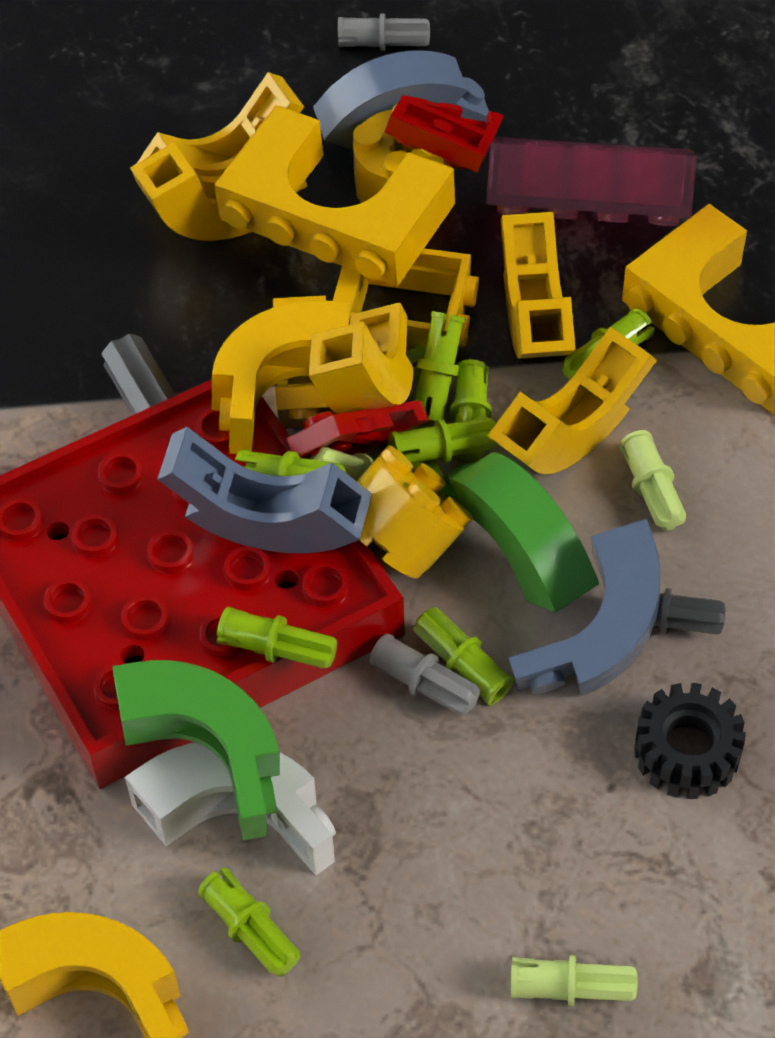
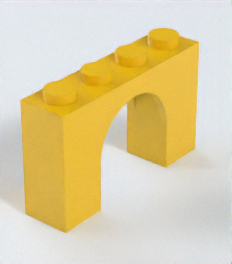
M276 105L214 184L220 220L227 222L237 229H246L270 238L279 245H288L312 254L321 261L333 262L359 272L368 279L380 280L398 287L455 205L454 168L408 152L383 188L372 198L360 204L342 208H329L312 204L302 199L297 194V191L324 156L320 120Z
M708 204L625 267L622 301L627 304L630 310L638 308L644 311L650 317L652 324L662 330L670 341L677 345H682L702 360L710 371L722 375L742 390L750 401L760 404L775 415V322L764 325H748L734 322L715 312L703 298V294L741 265L747 234L745 228L711 204Z

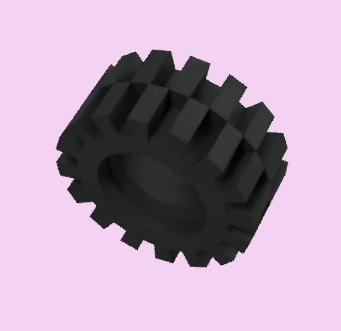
M681 683L671 685L669 697L662 689L657 691L653 695L652 703L646 701L642 708L641 717L638 719L634 747L635 758H639L638 768L642 775L651 771L650 784L656 789L664 781L669 783L667 795L676 798L679 787L687 789V799H698L701 787H704L708 797L718 792L719 783L726 787L732 781L734 772L737 773L745 744L746 732H743L745 722L742 714L734 716L736 705L729 698L722 705L719 704L721 692L712 687L708 696L700 694L702 684L691 683L690 693H683ZM677 727H694L705 732L711 738L712 747L707 753L701 755L683 754L669 745L667 734Z

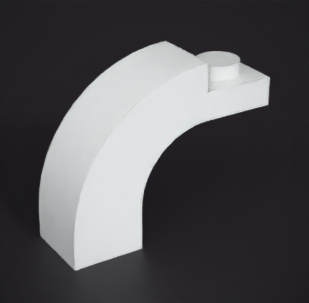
M195 742L168 750L144 763L125 777L132 806L166 847L207 819L225 814H237L232 783L226 767L212 751ZM280 753V775L271 777L277 813L267 814V824L272 826L316 876L335 862L333 836L336 835V831L325 812L317 806L314 777L293 759Z

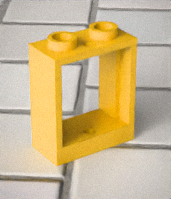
M424 248L398 287L380 280L368 279L359 272L342 266L333 301L350 302V325L351 315L362 311L369 284L450 295L443 336L447 332L450 314L464 317L465 323L462 326L458 346H466L470 316L464 315L466 306L475 307L479 277L470 276V254ZM407 320L406 352L416 344L426 348L431 323Z

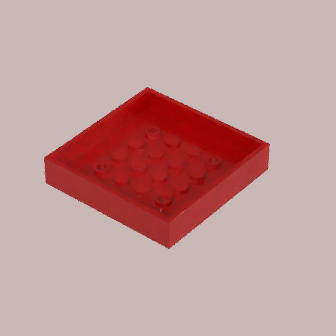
M212 379L0 475V616L99 789L127 776L154 757L173 748L193 742L185 739H161L126 746L112 666L126 664L125 662L132 657H140L143 659L142 661L170 660L201 666L232 681L245 691L261 708L372 652L377 641L385 634H391L395 639L405 635L404 597L369 547H366L360 540L333 550L315 553H282L245 546L215 535L187 519L185 514L189 502L157 480L172 433L185 427L190 428L237 464L246 467V462L235 460L237 454H229V431L219 430L220 411L212 410ZM261 397L255 411L252 452L283 456L287 451H291L287 441L290 435L264 398ZM60 534L67 535L65 538L61 540L52 539L53 537ZM286 582L295 584V586L290 589H283L279 587L281 584ZM226 607H232L249 614L275 619L279 615L284 616L289 626L334 637L337 640L334 661L328 668H319L277 657V660L272 663L266 660L265 655L255 653L254 651L217 643L219 637L217 636V629L221 615Z

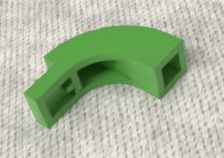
M493 451L476 463H466L449 472L447 475L448 480L445 481L446 486L441 492L447 498L452 497L462 504L471 513L473 520L483 527L494 539L512 567L526 602L556 613L600 584L586 550L562 510L537 480L516 462Z
M150 660L112 666L125 745L161 739H185L208 748L222 761L229 773L242 840L267 836V814L277 813L271 777L280 775V751L269 721L254 700L239 686L222 675L204 667L185 662Z

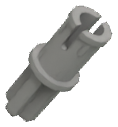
M380 14V18L339 17L338 46L380 47V51H385V46H427L430 42V23L427 19L386 18L385 14Z
M385 634L375 644L369 660L370 664H372L371 666L408 685L409 693L415 697L425 695L460 716H464L469 711L471 712L476 706L480 695L479 687L440 665V658L432 653L425 656L396 640L391 634Z

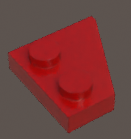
M402 95L390 115L384 133L395 137L399 143L408 148L423 149L442 157L448 165L454 168L469 169L478 173L504 115L489 111L485 121L461 117L463 110L459 105L443 102L433 103L426 99Z
M419 400L405 402L392 407L364 409L340 414L328 411L305 420L302 423L304 430L288 437L287 441L291 451L297 452L299 457L303 459H310L313 453L317 454L322 447H328L349 455L364 454L388 442L390 432L408 431L429 421L422 402Z

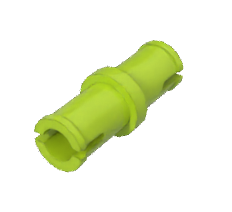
M432 311L424 357H418L416 368H420L421 372L415 401L419 400L422 402L427 414L429 399L432 397L428 419L436 421L445 419L444 412L452 375L458 376L459 366L454 364L465 318L450 314L447 332L443 336L447 314Z

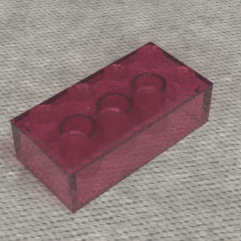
M495 137L490 142L486 204L498 205L497 213L503 215L527 214L529 207L548 208V212H553L554 218L578 219V211L598 212L599 221L625 223L628 222L629 214L648 215L649 224L679 226L680 217L691 218L697 155L693 149Z

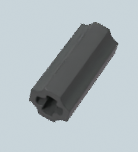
M127 334L121 339L111 341L101 353L105 359L104 367L132 415L176 396L142 337Z

